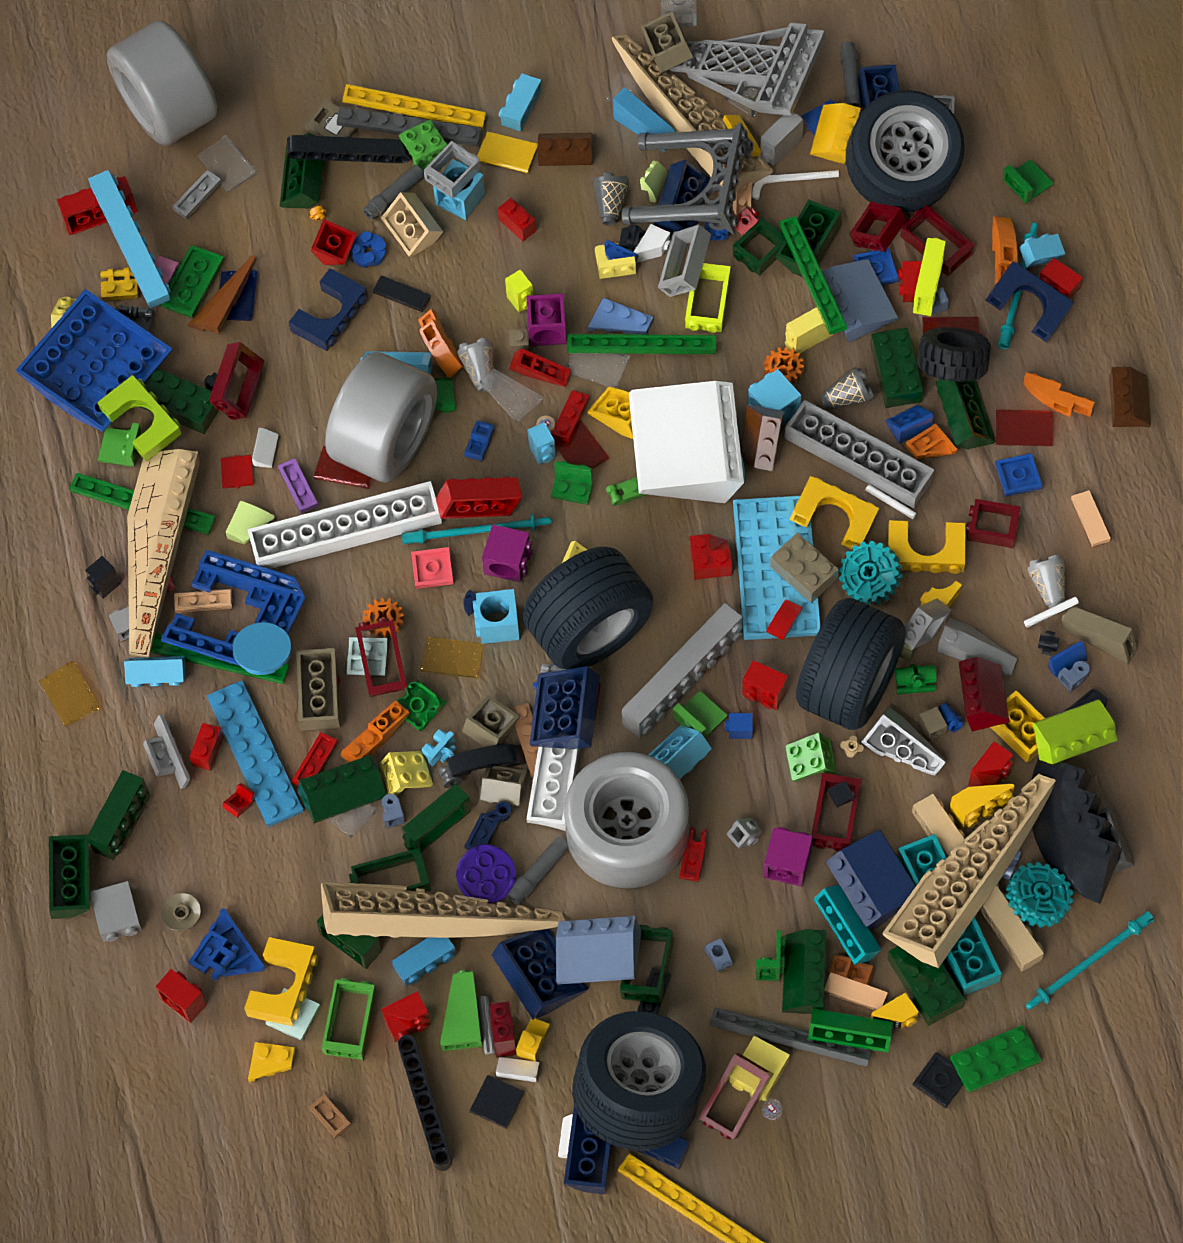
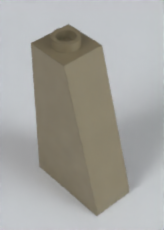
M1074 606L1064 612L1062 623L1065 631L1116 659L1129 664L1137 651L1132 628Z

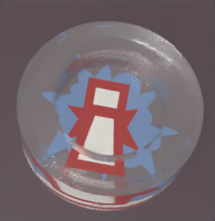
M770 1098L763 1103L762 1113L765 1118L776 1120L782 1115L783 1107L779 1100Z

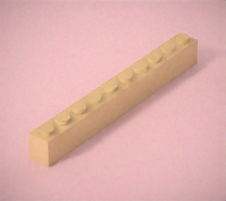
M934 794L913 805V815L928 836L936 835L946 858L951 855V851L955 847L958 848L965 843V834L962 830L956 828L953 817L945 812L942 801L939 798L936 799ZM997 883L979 911L1023 972L1042 960L1044 949L1032 937L1031 929L1027 925L1024 926L1021 916L1013 913L1015 910L1008 905L1010 900L1006 899L1005 893L1002 894Z

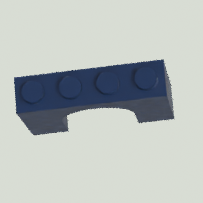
M1012 261L985 301L1001 311L1014 293L1028 291L1035 294L1042 303L1043 313L1031 332L1047 342L1074 302L1068 296L1056 291L1053 286L1044 283L1037 275L1028 272L1021 264Z
M331 268L320 280L321 291L342 303L340 312L329 319H318L298 309L289 321L291 332L325 351H328L330 347L335 345L337 337L346 330L349 321L356 317L358 309L361 305H365L368 300L366 287Z

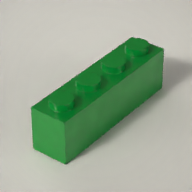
M813 1008L808 1039L889 1053L893 1022Z

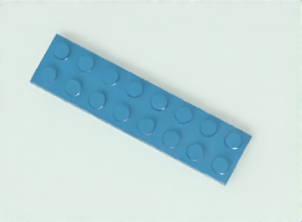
M241 680L207 695V699L249 788L255 793L254 799L267 827L269 828L304 812L243 681Z

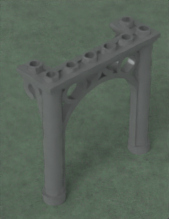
M738 123L734 129L657 134L639 133L638 146L641 151L676 148H700L705 150L712 157L713 173L706 188L697 197L686 203L624 207L622 210L624 225L694 220L709 222V227L714 230H724L726 228L727 232L735 234L739 219L735 215L732 206L733 201L736 200L735 191L736 186L739 185L738 176L739 171L742 170L741 161L742 157L750 159V154L753 151V142L748 137V132L744 129L742 123ZM724 148V152L727 154L722 157L717 156L719 151ZM727 163V167L723 168L722 164ZM720 191L717 199H708L713 192Z

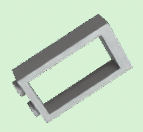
M695 225L674 232L658 285V288L669 297L693 291L697 288L711 233L705 230L703 226ZM691 242L683 273L678 276L686 245Z

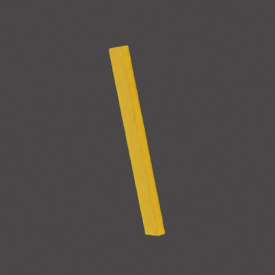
M346 84L342 100L345 103L434 121L480 127L481 130H483L486 112L350 84Z
M629 1153L618 1168L619 1173L725 1243H765Z

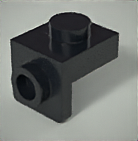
M638 225L622 228L619 245L626 249L637 247L638 239L642 238L646 232Z

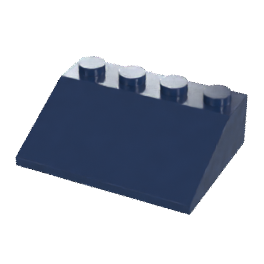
M588 666L538 674L530 746L580 749L592 746L600 675Z
M881 830L842 849L826 861V864L866 928L876 929L897 914L916 887Z
M549 928L528 931L501 941L491 954L533 1020L549 1014L588 990L585 983L557 984L556 939Z

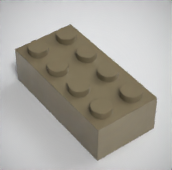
M335 648L296 651L298 708L301 731L340 728L338 668Z

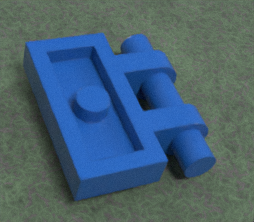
M210 930L188 963L205 975L211 968L214 972L210 977L217 981L220 976L225 974L229 963L235 960L237 957L236 953L240 948L235 944L230 949L225 948L228 940ZM220 954L224 955L225 957L220 964H217L215 961Z

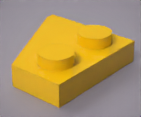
M255 1042L248 1081L254 1082L255 1079L264 1076L269 1077L277 1072L291 1070L295 1047Z

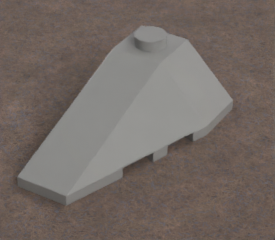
M949 618L944 627L937 651L960 660L980 657L1000 664L1003 674L1010 677L1017 661L1016 657L971 625Z
M889 706L862 740V743L876 754L893 758L894 761L899 763H906L914 769L933 776L946 763V760L901 715Z

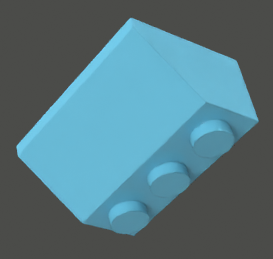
M680 725L649 756L666 764L681 779L700 760L704 759L712 748L700 731Z

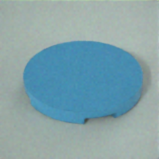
M265 622L251 624L243 628L234 639V659L249 673L256 675L274 673L275 670L287 663L291 656L290 638L282 628L275 624Z

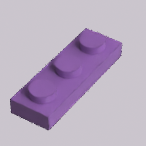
M294 458L278 465V469L300 513L302 514L318 507V503L296 459Z

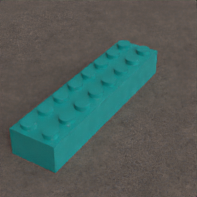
M935 834L900 847L897 855L916 886L928 871L932 872L937 867L936 864L939 861L946 859ZM974 917L945 958L962 996L1000 982L1002 975Z

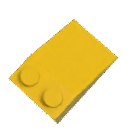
M609 386L587 412L590 416L620 435L633 439L629 400L630 392Z

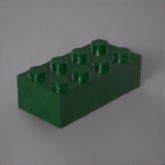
M908 327L871 333L870 345L885 408L921 403L923 389Z
M158 368L144 383L146 391L148 393L151 391L158 399L156 402L160 406L163 404L167 408L171 419L175 418L181 425L205 435L219 411L209 402L212 391Z
M122 770L87 835V840L93 852L112 860L121 853L125 838L130 836L134 821L139 819L140 810L150 797L144 778Z
M899 946L888 951L887 960L928 1026L963 1008L965 999L943 964L937 968L924 963Z

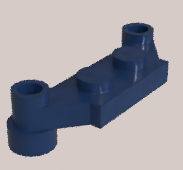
M502 801L496 805L495 810L486 814L481 812L464 846L466 850L490 843L499 823L510 818L511 806L509 803Z

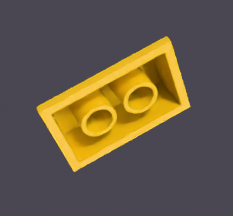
M845 103L823 105L810 155L845 164L847 143L861 108Z

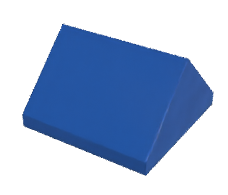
M916 405L885 420L897 442L901 444L931 427L933 414Z

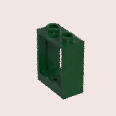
M761 218L733 244L732 255L737 261L743 262L751 272H755L760 276L777 260L776 253L784 242L785 237L777 228L764 218ZM759 233L775 245L760 261L744 249Z

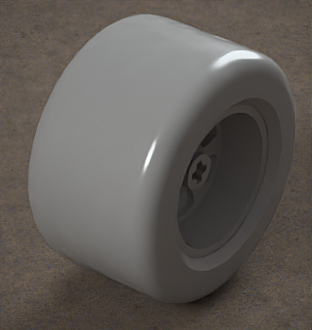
M160 20L154 21L109 48L107 64L111 76L133 116L156 143L162 146H169L216 117L218 112L217 100L202 66L185 40L168 23Z
M373 352L365 356L353 368L345 380L331 410L325 434V446L329 457L380 482H390L396 479L405 471L415 457L430 426L437 401L435 379L429 373L381 352Z
M612 753L589 763L577 774L569 787L564 805L566 839L572 857L588 876L604 885L631 889L653 884L665 877L677 866L685 852L689 838V802L680 779L666 764L642 753ZM620 802H634L632 810L624 811ZM608 808L616 812L617 816L614 820L603 818ZM643 808H647L652 817L641 820L637 814ZM614 828L617 834L615 837H612L603 830ZM640 828L651 829L641 837L638 835ZM624 837H631V838H632V839H629V840H623Z

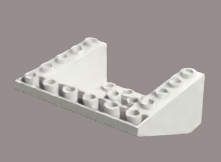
M708 381L630 391L629 400L639 494L726 503L744 484L733 383Z

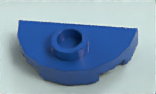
M606 240L604 246L605 255L608 260L634 256L636 261L639 258L638 254Z

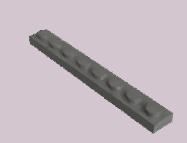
M341 106L339 107L337 117L338 126L398 135L427 121V119ZM431 120L445 142L453 141L457 144L478 147L480 127Z
M716 1007L710 1020V1026L752 1037L756 1036L763 1040L852 1062L857 1065L868 1066L872 1050L810 1040L808 1039L809 1031Z

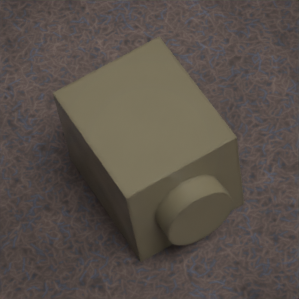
M527 329L508 330L511 357H513L514 352L521 348L529 351Z
M938 707L926 708L919 714L918 722L928 741L946 734L947 724Z

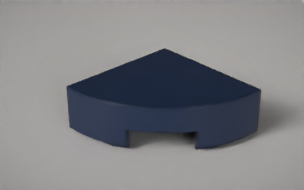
M471 590L466 593L464 598V610L467 616L474 612L473 601L476 600V595Z

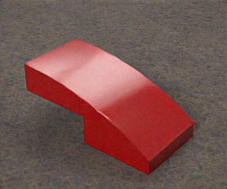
M785 599L766 632L784 640L803 607Z

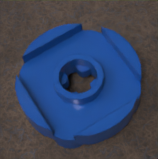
M368 231L363 232L355 238L350 249L352 260L363 268H368L367 266L372 265L373 267L378 266L386 257V244L384 240L376 234ZM371 248L372 252L368 251L365 253V249Z

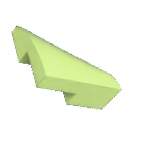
M654 160L650 167L647 168L645 177H641L640 184L641 190L648 191L649 200L657 203L668 172L662 164Z
M240 501L226 530L227 539L245 545L250 541L247 529L266 525L270 521L273 522L275 516L261 508Z

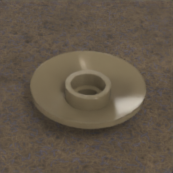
M186 893L170 896L164 902L161 909V917L164 924L174 931L191 929L199 921L201 915V908L197 899ZM184 912L185 916L179 917V913Z

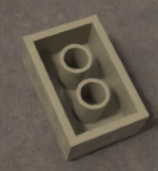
M673 11L641 26L653 59L661 73L693 58Z
M796 533L770 557V567L810 603L816 600L838 579L839 569L799 533Z

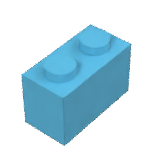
M1048 233L1036 239L1035 237H1030L1024 240L1025 243L1019 247L1026 267L1049 263L1053 258L1059 260L1065 255L1058 234L1050 235Z
M545 422L528 429L529 448L538 465L548 463L553 458H556L554 439Z

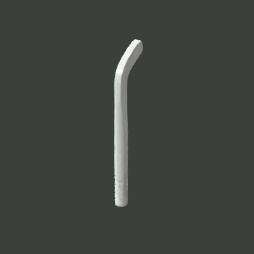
M839 170L768 175L754 184L752 198L758 200L763 185L767 183L839 177Z

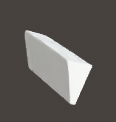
M264 428L258 429L252 458L254 466L272 468L279 434Z
M499 1057L496 1077L537 1082L539 1062Z
M573 1114L563 1118L558 1157L567 1158Z

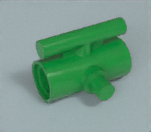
M911 664L909 667L895 668L896 685L905 686L896 687L897 695L936 691L935 684H928L936 683L934 664L922 666Z

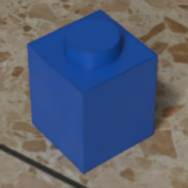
M729 713V720H725V732H729V739H752L753 713Z

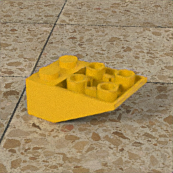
M1014 784L967 787L952 796L949 812L962 830L967 827L972 828L983 817L989 818L995 813V810L1000 807L1003 809L1007 806L1008 801L1013 796L1015 786Z

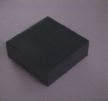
M846 781L828 789V793L837 808L855 800Z

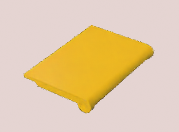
M487 131L477 156L480 162L528 174L538 144Z

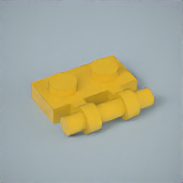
M125 267L122 270H114L112 268L107 269V271H100L101 278H108V281L101 282V299L103 301L139 298L138 283L136 279H131V276L134 275L130 267ZM115 277H124V280L115 281Z

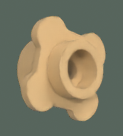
M851 736L849 740L843 741L840 744L841 749H844L845 754L849 758H853L864 749L863 745L857 741L856 736Z

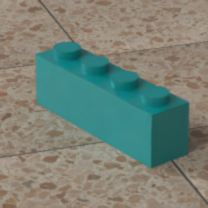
M839 884L824 888L814 898L815 903L854 965L871 961L881 951L870 930L865 927Z

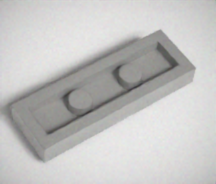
M207 170L172 206L173 211L187 220L222 183L221 179Z

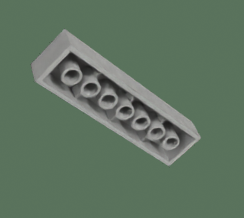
M806 400L803 401L785 427L786 440L912 508L916 507L933 481L934 469Z
M724 603L622 709V725L639 739L643 735H648L653 725L665 717V712L669 708L675 707L679 701L678 699L690 691L691 685L695 681H700L704 676V672L716 664L717 658L720 655H725L730 648L729 646L741 638L742 616Z

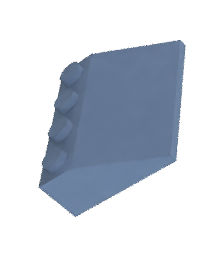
M868 259L832 266L822 271L847 325V330H844L843 333L848 343L898 320V316Z
M636 916L559 921L556 934L557 984L635 979L642 931Z

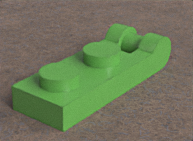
M637 477L616 485H609L606 488L608 495L612 497L611 502L613 506L648 495L639 494Z

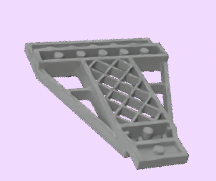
M790 23L786 28L721 41H687L693 58L672 67L670 71L687 73L688 78L756 112L791 116L826 34L824 30L808 29L807 24ZM783 37L780 46L764 45L766 40ZM727 57L729 58L728 60L722 63L719 62ZM742 59H745L744 62H742V63H740V64H738V65L736 64V62H738V61H740V60H742ZM761 60V63H759V64H757V65H755V66L752 65V64L756 63L757 61ZM715 63L718 64L717 66L709 69L711 65ZM731 65L734 66V67H732V68H730V69H728V70H725V68H727V67H729V66H731ZM748 66L750 67V69L744 72L741 71L742 69ZM764 68L767 69V70L763 71V72L760 73V74L758 73V71H760V70H762V69H764ZM717 83L738 85V87L733 92ZM745 87H761L755 102L741 96Z

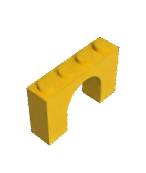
M810 476L789 520L807 528L817 508L826 504L836 505L843 509L849 518V528L841 545L852 550L854 545L861 546V542L864 541L879 508L870 502L859 499L854 494H848L840 490L837 486H831L823 482L820 478Z
M889 520L888 547L899 557V564L903 566V569L900 571L909 570L916 573L921 571H930L932 573L950 572L952 574L964 572L965 523L946 522L944 548L935 555L924 556L913 551L908 543V521Z
M269 937L263 953L265 962L292 970L296 974L295 981L290 989L277 995L250 990L244 1009L247 1017L294 1026L295 1020H298L300 1017V1005L306 999V987L312 981V970L314 966H317L319 956L314 946Z

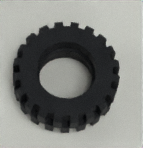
M955 327L933 328L927 330L920 338L918 365L924 373L932 377H938L941 380L946 379L953 382L978 380L988 371L991 344L982 334L975 333L972 330Z

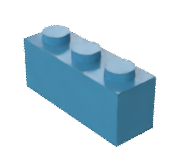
M428 937L391 962L393 969L405 986L413 985L424 974L434 972L438 965L451 961L454 955H456V951L449 938Z

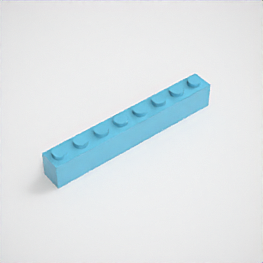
M109 170L88 178L90 187L149 308L151 309L169 301L171 290L168 284H164L161 279L164 277L159 267L156 268L154 262H156L152 252H148L146 248L148 243L145 237H141L139 234L141 229L138 222H133L132 220L133 212L130 206H126L124 203L126 198L123 191H118L116 187L118 181L115 175L111 176Z

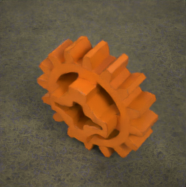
M778 347L777 352L772 350L771 356H766L764 373H773L778 369L790 383L791 381L796 383L797 377L801 378L802 372H804V360L800 359V353L794 354L795 349L788 351V348L785 347L781 351L780 347Z
M381 598V602L374 600V605L368 604L369 610L363 611V622L374 624L378 623V619L386 617L389 620H393L394 614H396V620L394 621L395 631L399 633V626H404L402 621L405 619L403 609L398 607L397 601L392 604L391 598L387 602H384V598ZM390 627L369 631L370 635L375 633L376 638H379L380 635L386 638L387 634L391 636Z

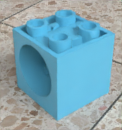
M452 159L442 175L455 182L469 167L461 161L458 162ZM479 171L465 185L468 188L461 190L453 199L433 186L435 204L467 220L485 195L483 174Z
M777 369L773 373L769 372L763 380L758 383L755 382L749 387L748 404L785 411L783 424L791 420L800 407L801 394Z
M514 589L476 593L473 609L476 635L481 637V644L520 640ZM492 612H502L507 615L506 618L498 622H490L485 619Z

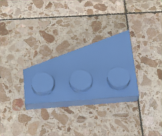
M603 298L588 326V331L598 329L605 330V332L621 331L624 334L646 335L654 319L652 316Z

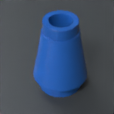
M948 703L942 704L938 709L947 724V730L950 732L960 730L963 726V718Z

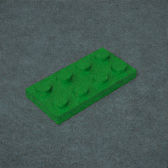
M191 245L169 284L171 290L169 294L170 300L160 304V307L193 319L224 262V256Z
M1023 1025L950 1056V1060L968 1094L1041 1062V1058Z

